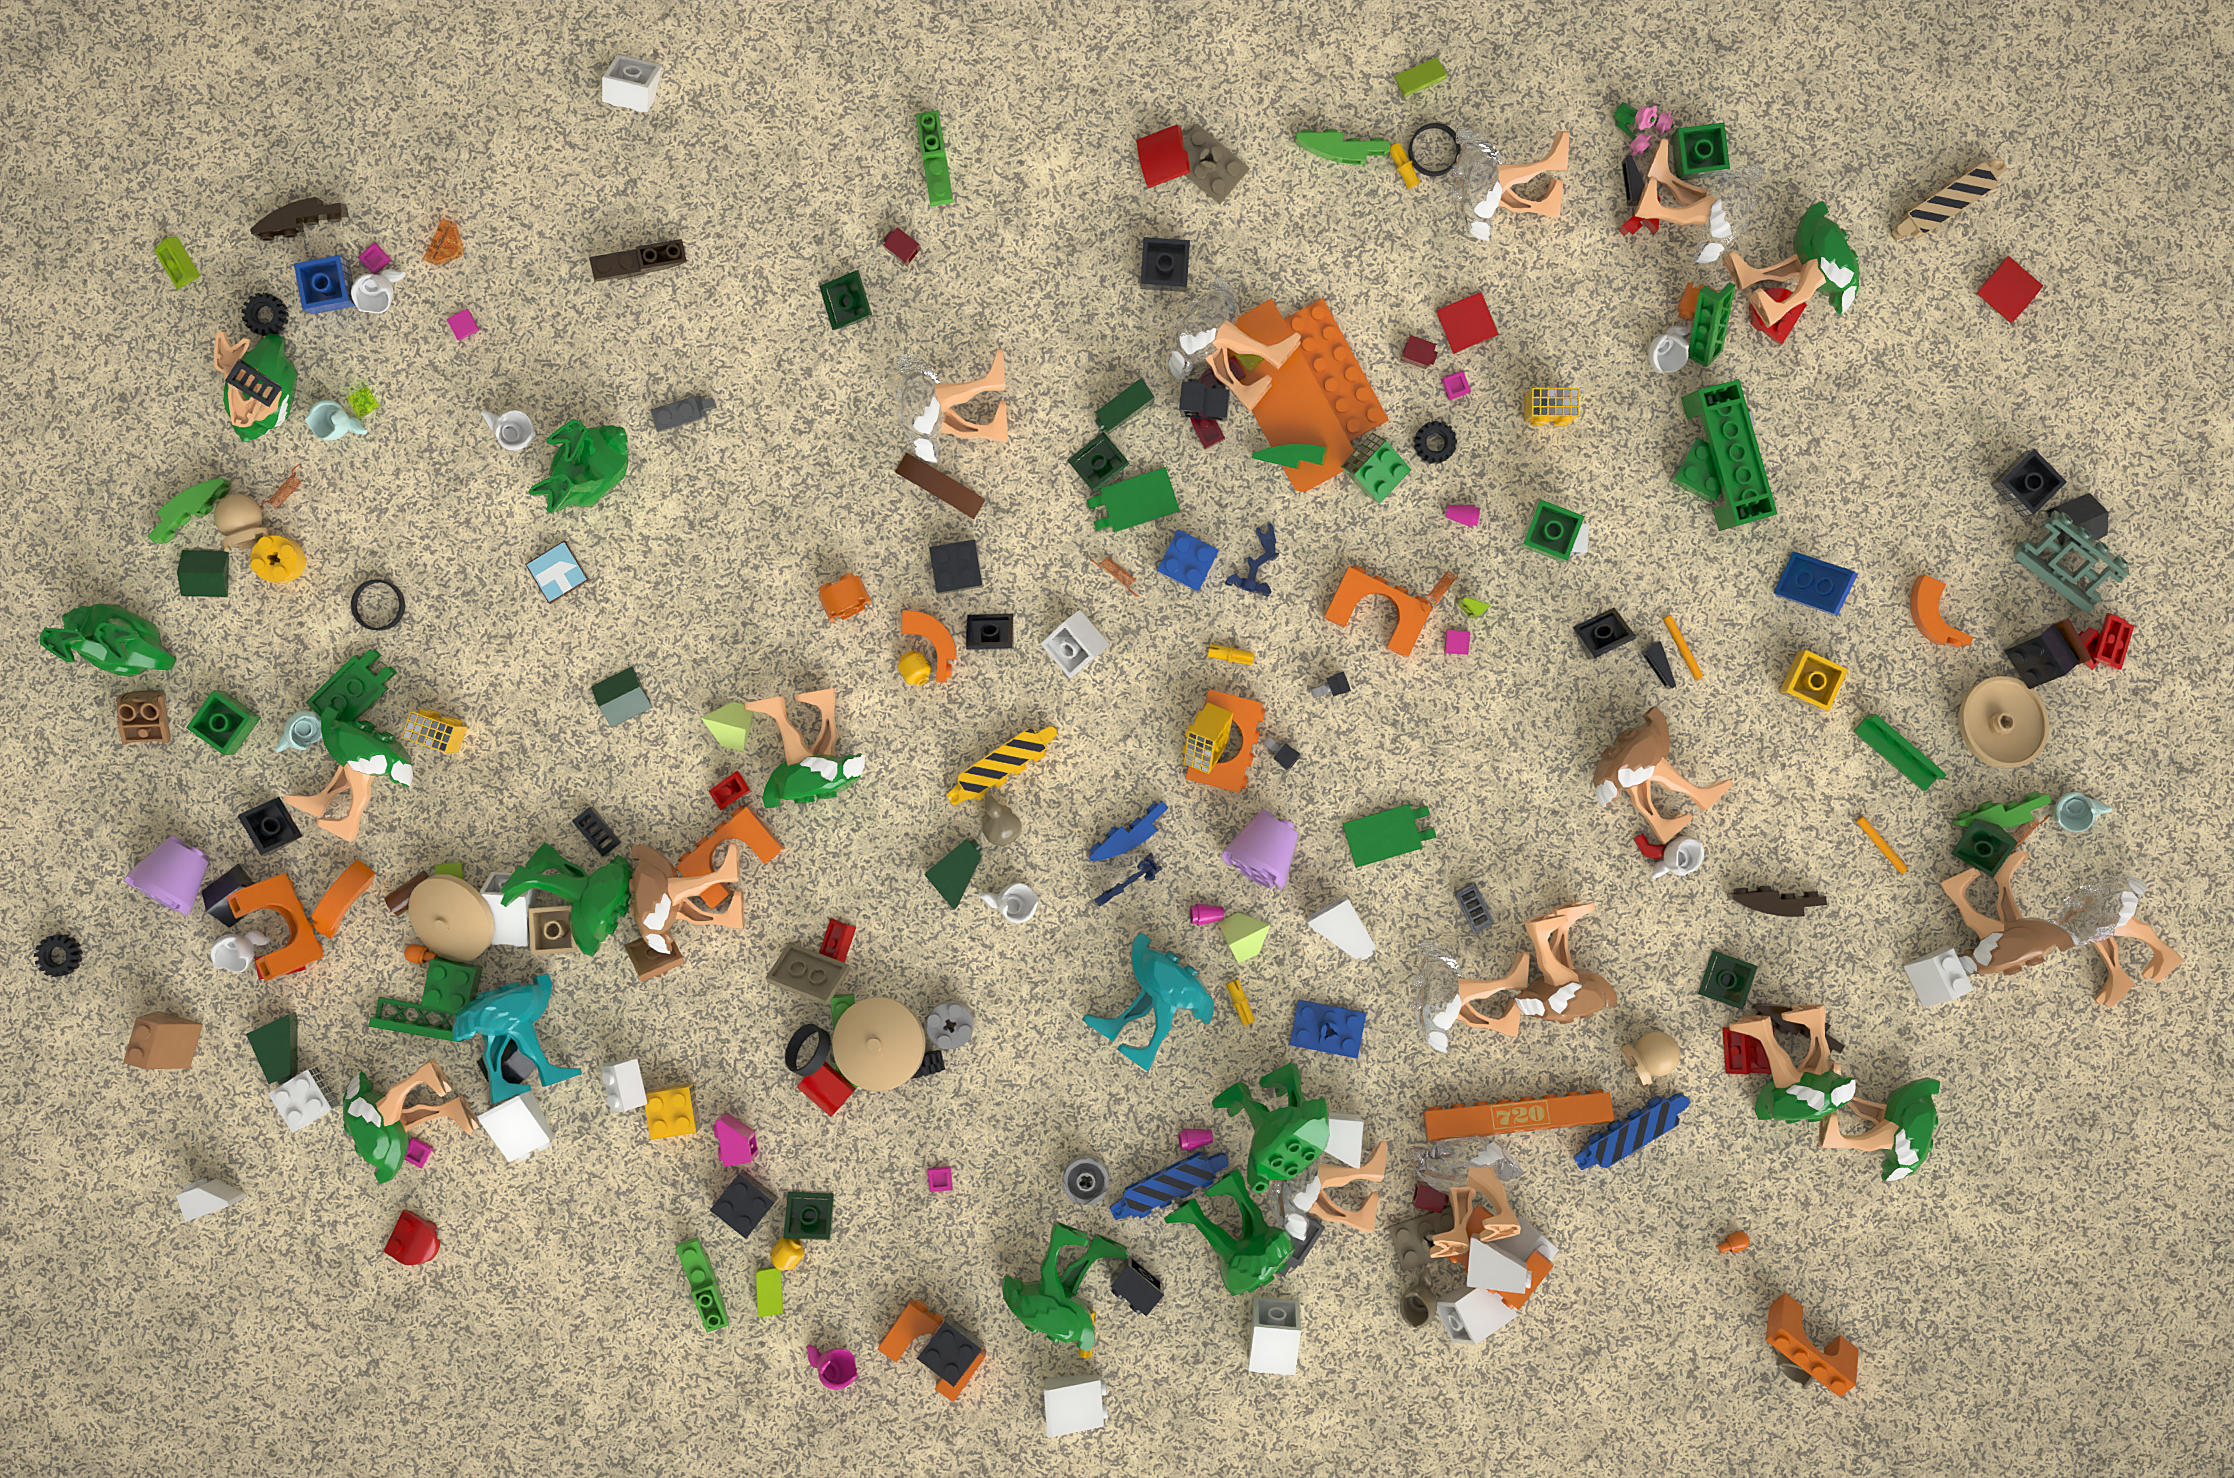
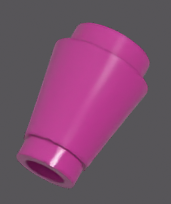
M1448 504L1445 518L1469 527L1471 525L1477 526L1481 508L1475 507V505Z
M1196 903L1195 906H1190L1191 924L1201 926L1224 920L1223 906Z
M1184 1128L1183 1131L1178 1132L1180 1149H1186L1188 1152L1213 1143L1212 1130Z

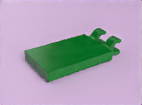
M1166 467L1100 488V496L1087 499L1089 510L1105 505L1109 516L1108 518L1094 521L1096 531L1112 527L1114 533L1180 512Z
M370 649L362 658L354 655L306 703L320 717L326 707L332 705L343 711L342 719L355 721L389 689L385 683L397 671L392 666L389 668L385 666L376 675L369 666L382 655L376 649L373 651Z
M1406 804L1342 823L1355 868L1422 849L1421 841L1436 838L1434 828L1418 832L1414 819L1430 815L1428 806L1411 810L1410 804Z

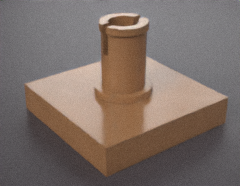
M643 937L624 945L641 982L654 976L662 977L661 973L665 976L668 970L685 963L675 941L671 943L672 951L670 954L661 953L649 947Z

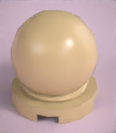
M243 494L228 495L217 504L214 511V522L219 532L226 536L221 541L225 552H231V547L236 546L239 547V550L253 547L260 538L270 536L268 528L260 527L262 523L261 508L251 497Z
M1659 1031L1644 1034L1637 1040L1635 1047H1631L1629 1044L1620 1047V1053L1628 1068L1634 1067L1638 1074V1077L1635 1079L1643 1089L1652 1084V1076L1663 1077L1669 1075L1677 1068L1681 1058L1680 1049L1675 1039Z

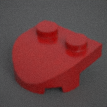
M1768 288L1764 290L1775 302L1779 303L1792 294L1790 290L1785 288ZM1803 302L1793 307L1780 320L1767 328L1752 303H1750L1749 310L1752 311L1753 320L1750 323L1757 331H1762L1778 344H1783L1807 304Z
M403 1210L383 1252L404 1265H421L431 1261L437 1255L440 1247V1240L437 1239L436 1233L438 1228L432 1221H425L413 1212Z

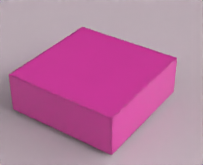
M376 242L358 256L359 260L372 274L379 273L392 261Z
M465 309L447 319L454 335L459 341L479 331L469 309Z
M1463 370L1441 379L1449 401L1472 392Z
M1446 630L1444 653L1468 655L1470 632Z
M412 1137L404 1160L422 1169L434 1147Z
M951 1166L927 1169L929 1192L953 1190Z

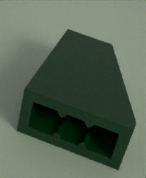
M1140 378L1096 411L1097 419L1094 421L1101 432L1106 430L1110 434L1153 405L1155 397L1144 380Z
M969 838L965 839L924 874L953 910L959 906L983 856L980 853L982 847L975 839L972 841Z
M296 1012L246 1034L268 1084L277 1082L278 1085H281L291 1080V1075L298 1072V1016Z

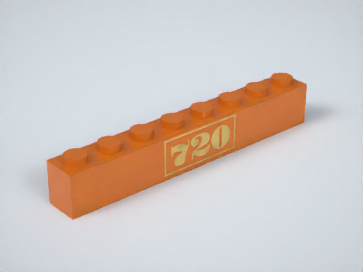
M1603 1089L1590 1090L1589 1094L1580 1095V1092L1576 1091L1568 1092L1566 1097L1558 1098L1557 1094L1543 1095V1099L1534 1100L1533 1096L1522 1097L1520 1102H1511V1099L1497 1100V1104L1488 1105V1101L1475 1102L1472 1107H1465V1104L1451 1105V1109L1443 1110L1442 1106L1428 1107V1111L1423 1113L1426 1142L1605 1124L1614 1121L1610 1092L1603 1093Z

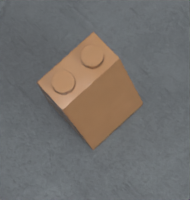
M161 1011L137 1017L123 1063L142 1069H189L203 1024Z

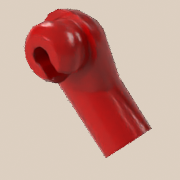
M1644 833L1633 838L1643 856L1656 860L1664 858L1665 845L1649 844Z

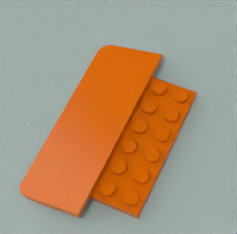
M1271 298L1230 323L1250 338L1267 346L1278 344L1297 332L1301 335L1299 339L1300 345L1279 369H1276L1261 356L1238 354L1230 348H1227V357L1230 358L1235 355L1245 374V378L1239 380L1242 385L1250 386L1267 375L1272 378L1270 382L1272 386L1252 409V413L1271 447L1288 444H1313L1328 447L1324 465L1301 460L1299 469L1282 466L1293 488L1299 492H1306L1343 472L1342 464L1355 452L1350 441L1389 421L1324 299L1322 298L1283 319ZM1217 330L1216 333H1215L1214 342H1215V340H1216V336H1217L1218 330Z

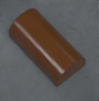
M425 870L384 898L388 908L395 915L400 916L409 910V899L412 891L418 884L429 877Z

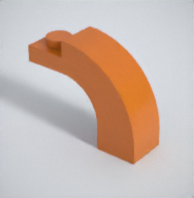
M1927 575L1917 576L1910 596V610L1913 621L1921 634L1936 645H1945L1947 643L1955 648L1970 646L1973 637L1950 627L1940 616L1939 600L1946 584Z
M902 610L901 633L921 635L933 643L937 651L936 682L947 683V678L952 677V664H948V660H957V649L952 635L936 618L919 611Z
M358 859L351 864L333 883L317 905L311 917L314 920L312 926L320 934L331 939L337 933L348 909L370 887L376 872Z

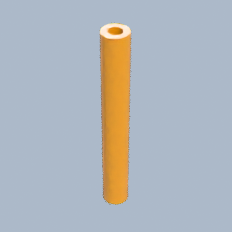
M1672 615L1663 618L1694 679L1697 680L1703 677Z
M1861 816L1856 820L1857 824L1899 873H1905L1908 867L1866 818Z

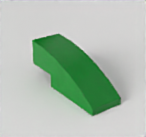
M1313 444L1279 445L1252 454V458L1299 469L1301 460L1324 465L1328 447Z

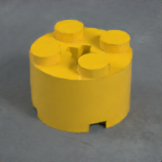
M276 535L260 538L254 545L250 556L251 569L260 578L269 582L282 584L291 582L301 576L306 566V557L299 543L290 538Z

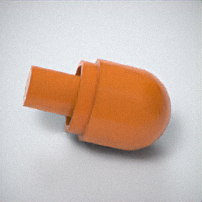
M417 944L407 946L404 951L406 960L416 964H425L426 961L430 962V959L438 957L437 954L429 952V949L425 946Z
M1737 1231L1727 1235L1725 1242L1718 1244L1717 1248L1721 1254L1727 1251L1737 1253L1749 1246L1750 1239L1745 1232Z

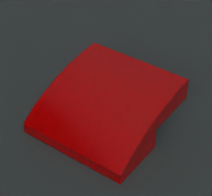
M1178 124L1136 140L1140 165L1148 188L1190 173L1188 152L1184 149L1182 129Z
M2007 256L1994 273L1982 284L1976 294L2008 322L2012 323L2036 297L2043 285L2010 256Z
M1482 292L1436 311L1453 354L1499 335Z
M2106 613L2093 658L2112 669L2122 670L2134 625L2127 623L2123 618Z
M1729 1027L1722 1028L1726 1074H1772L1769 1059L1759 1039L1751 1035L1731 1031Z
M824 1062L814 1074L805 1077L797 1086L803 1094L830 1117L835 1114L856 1090L851 1083L827 1062Z

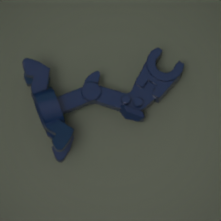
M1271 523L1267 525L1269 529L1268 534L1261 533L1260 527L1256 528V535L1265 553L1256 560H1253L1251 556L1248 557L1247 562L1250 567L1248 578H1240L1237 574L1231 575L1225 582L1227 586L1234 584L1242 590L1253 593L1262 592L1263 596H1270L1271 589L1267 582L1259 584L1255 581L1259 566L1268 560L1274 561L1279 557V553L1275 552L1276 538Z
M1150 853L1137 865L1138 870H1140L1139 872L1128 877L1122 884L1118 883L1111 889L1106 890L1095 898L1094 901L1100 907L1114 896L1123 893L1126 886L1135 882L1143 874L1146 873L1144 877L1146 881L1154 880L1155 874L1163 870V868L1155 864L1153 854Z

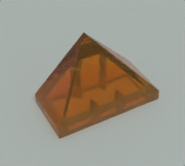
M443 218L423 258L424 261L436 266L460 258L464 253L456 223Z

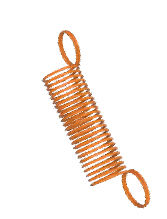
M298 464L297 466H295V467L292 469V471H291L292 475L287 479V481H288L292 476H294L293 474H296V473H293V470H294L296 467H298V466L301 467L300 464ZM286 481L272 496L274 499L263 502L260 508L266 502L269 503L271 501L273 503L277 499L276 494L279 496L282 492L285 493L281 488L283 486L286 488L290 484ZM288 494V495H287L285 498H283L282 500H284V499L287 500V499H288L287 497H288L290 494Z
M1090 558L1091 561H1093L1098 567H1100V565H1098L1094 560ZM1109 558L1107 559L1112 564V566L1113 564H1115ZM1116 564L1114 565L1118 570H1119V569H1120V570L1123 569V568H1121L1119 565H1118V566H1117ZM1123 570L1121 571L1123 574L1125 573L1127 576L1130 575V574L1127 573L1126 571H1125V572H1124ZM1128 589V591H1131L1133 594H1135L1136 597H1138V595L1135 592H1133L1131 589Z
M1449 570L1445 572L1428 594L1427 598L1432 599V603L1435 600L1438 603L1441 599L1439 596H1443L1457 579L1451 575L1448 578Z
M2047 815L2040 823L2039 821L2033 825L2034 828L2029 826L2030 830L2022 836L2021 840L2018 839L2016 847L2010 854H2014L2016 852L2015 849L2020 845L2019 843L2031 834L2038 826V823L2042 824L2050 815ZM2020 827L2012 834V837H2014V834L2021 829Z

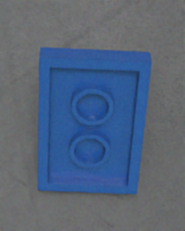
M1793 551L1773 593L1781 598L1838 616L1858 574L1853 570Z
M1298 999L1289 1045L1358 1059L1367 1013Z

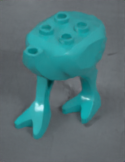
M1140 932L1134 938L1131 949L1134 977L1142 988L1138 997L1117 1018H1102L1087 1014L1084 1015L1082 1021L1114 1042L1127 1023L1134 1019L1145 1017L1153 1008L1155 1030L1148 1045L1136 1047L1122 1043L1117 1048L1119 1052L1149 1072L1162 1041L1172 1028V1019L1176 1010H1190L1196 1020H1201L1203 1024H1210L1214 1015V1001L1202 980L1197 976L1199 972L1189 964L1184 967L1178 962L1180 958L1170 950L1166 953L1150 948L1149 945L1152 940Z
M548 973L532 978L533 985H520V982H515L498 987L499 992L495 989L476 995V1000L470 1001L456 1014L452 1029L454 1041L468 1040L474 1037L476 1033L482 1034L484 1041L482 1057L488 1070L491 1103L531 1091L530 1085L512 1084L502 1078L501 1056L511 1038L516 1042L520 1053L528 1057L536 1065L542 1087L582 1074L581 1068H564L550 1064L539 1045L533 1023L544 1013L551 996L552 981Z

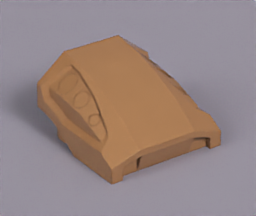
M159 690L132 691L121 694L116 698L117 724L122 745H127L129 742H170V729L165 704L166 693Z

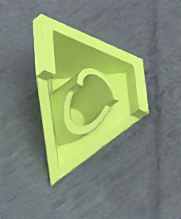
M731 702L701 717V719L721 746L744 752L755 711L745 710L744 704Z
M1239 912L1218 922L1238 964L1259 954L1270 928V924Z

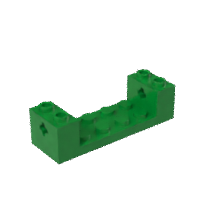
M1737 379L1699 389L1681 397L1687 420L1701 416L1726 505L1713 509L1718 530H1726L1777 515L1740 380Z

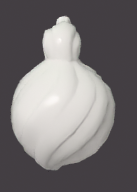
M386 269L380 275L366 273L356 278L352 285L351 295L358 311L371 313L385 312L393 300L394 291L391 283L401 280L406 273L404 271Z
M1690 325L1684 327L1672 326L1667 329L1665 334H1661L1652 340L1648 350V360L1655 372L1660 374L1675 372L1686 364L1689 344L1682 337L1690 332Z
M485 410L481 412L487 425L493 430L498 443L503 448L521 450L526 448L536 436L535 427L531 419L519 410H508L498 416Z
M1679 836L1670 842L1665 848L1664 859L1654 864V871L1650 875L1651 878H1658L1669 871L1677 876H1685L1687 873L1696 870L1704 858V849L1700 840L1689 836Z
M1023 883L1006 885L999 894L992 892L980 893V898L985 900L986 904L998 909L1006 920L1012 923H1022L1031 919L1039 902L1036 893Z
M258 930L249 931L245 936L225 934L219 937L211 949V959L214 968H225L237 973L243 972L250 965L254 957L253 945H265L271 941V937H266Z

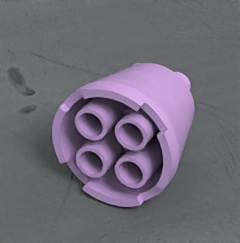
M1262 809L1226 846L1220 858L1228 866L1236 865L1235 868L1243 873L1242 875L1270 889L1275 885L1278 886V890L1282 891L1287 882L1298 832L1293 829L1294 824L1286 819L1279 821L1273 818L1274 815Z
M171 835L169 839H165L129 871L123 881L134 888H138L148 897L176 912L180 911L183 915L188 916L195 903L209 858L193 846L188 849L189 847L182 840Z

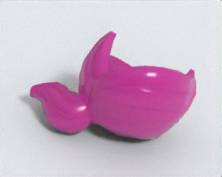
M810 1344L806 1346L810 1365L818 1369L819 1379L828 1389H844L857 1379L858 1373L855 1358L849 1350L842 1348L829 1349L821 1355L814 1346Z

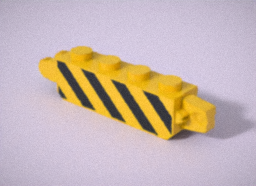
M1049 726L1038 733L1035 729H1026L959 774L958 784L946 794L947 798L953 806L968 799L972 800L975 798L977 801L985 797V793H988L987 789L993 785L998 788L1008 781L1006 777L1014 772L1015 775H1018L1027 769L1025 765L1027 762L1033 759L1036 763L1045 757L1044 751L1048 749L1046 744L1057 737V729Z

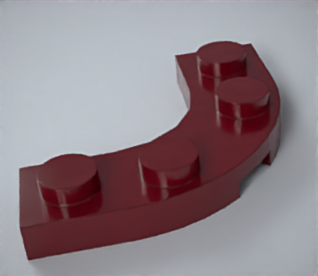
M1235 355L1228 358L1229 368L1238 381L1245 378V374ZM1211 368L1199 378V380H1202L1201 383L1206 384V388H1212V385H1223L1215 379ZM1190 418L1192 426L1205 450L1225 440L1216 420Z

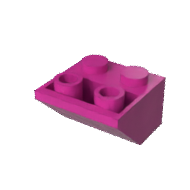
M723 1113L715 1121L716 1124L713 1125L714 1136L719 1138L720 1147H718L719 1160L723 1161L724 1167L752 1162L759 1154L755 1131L729 1113Z

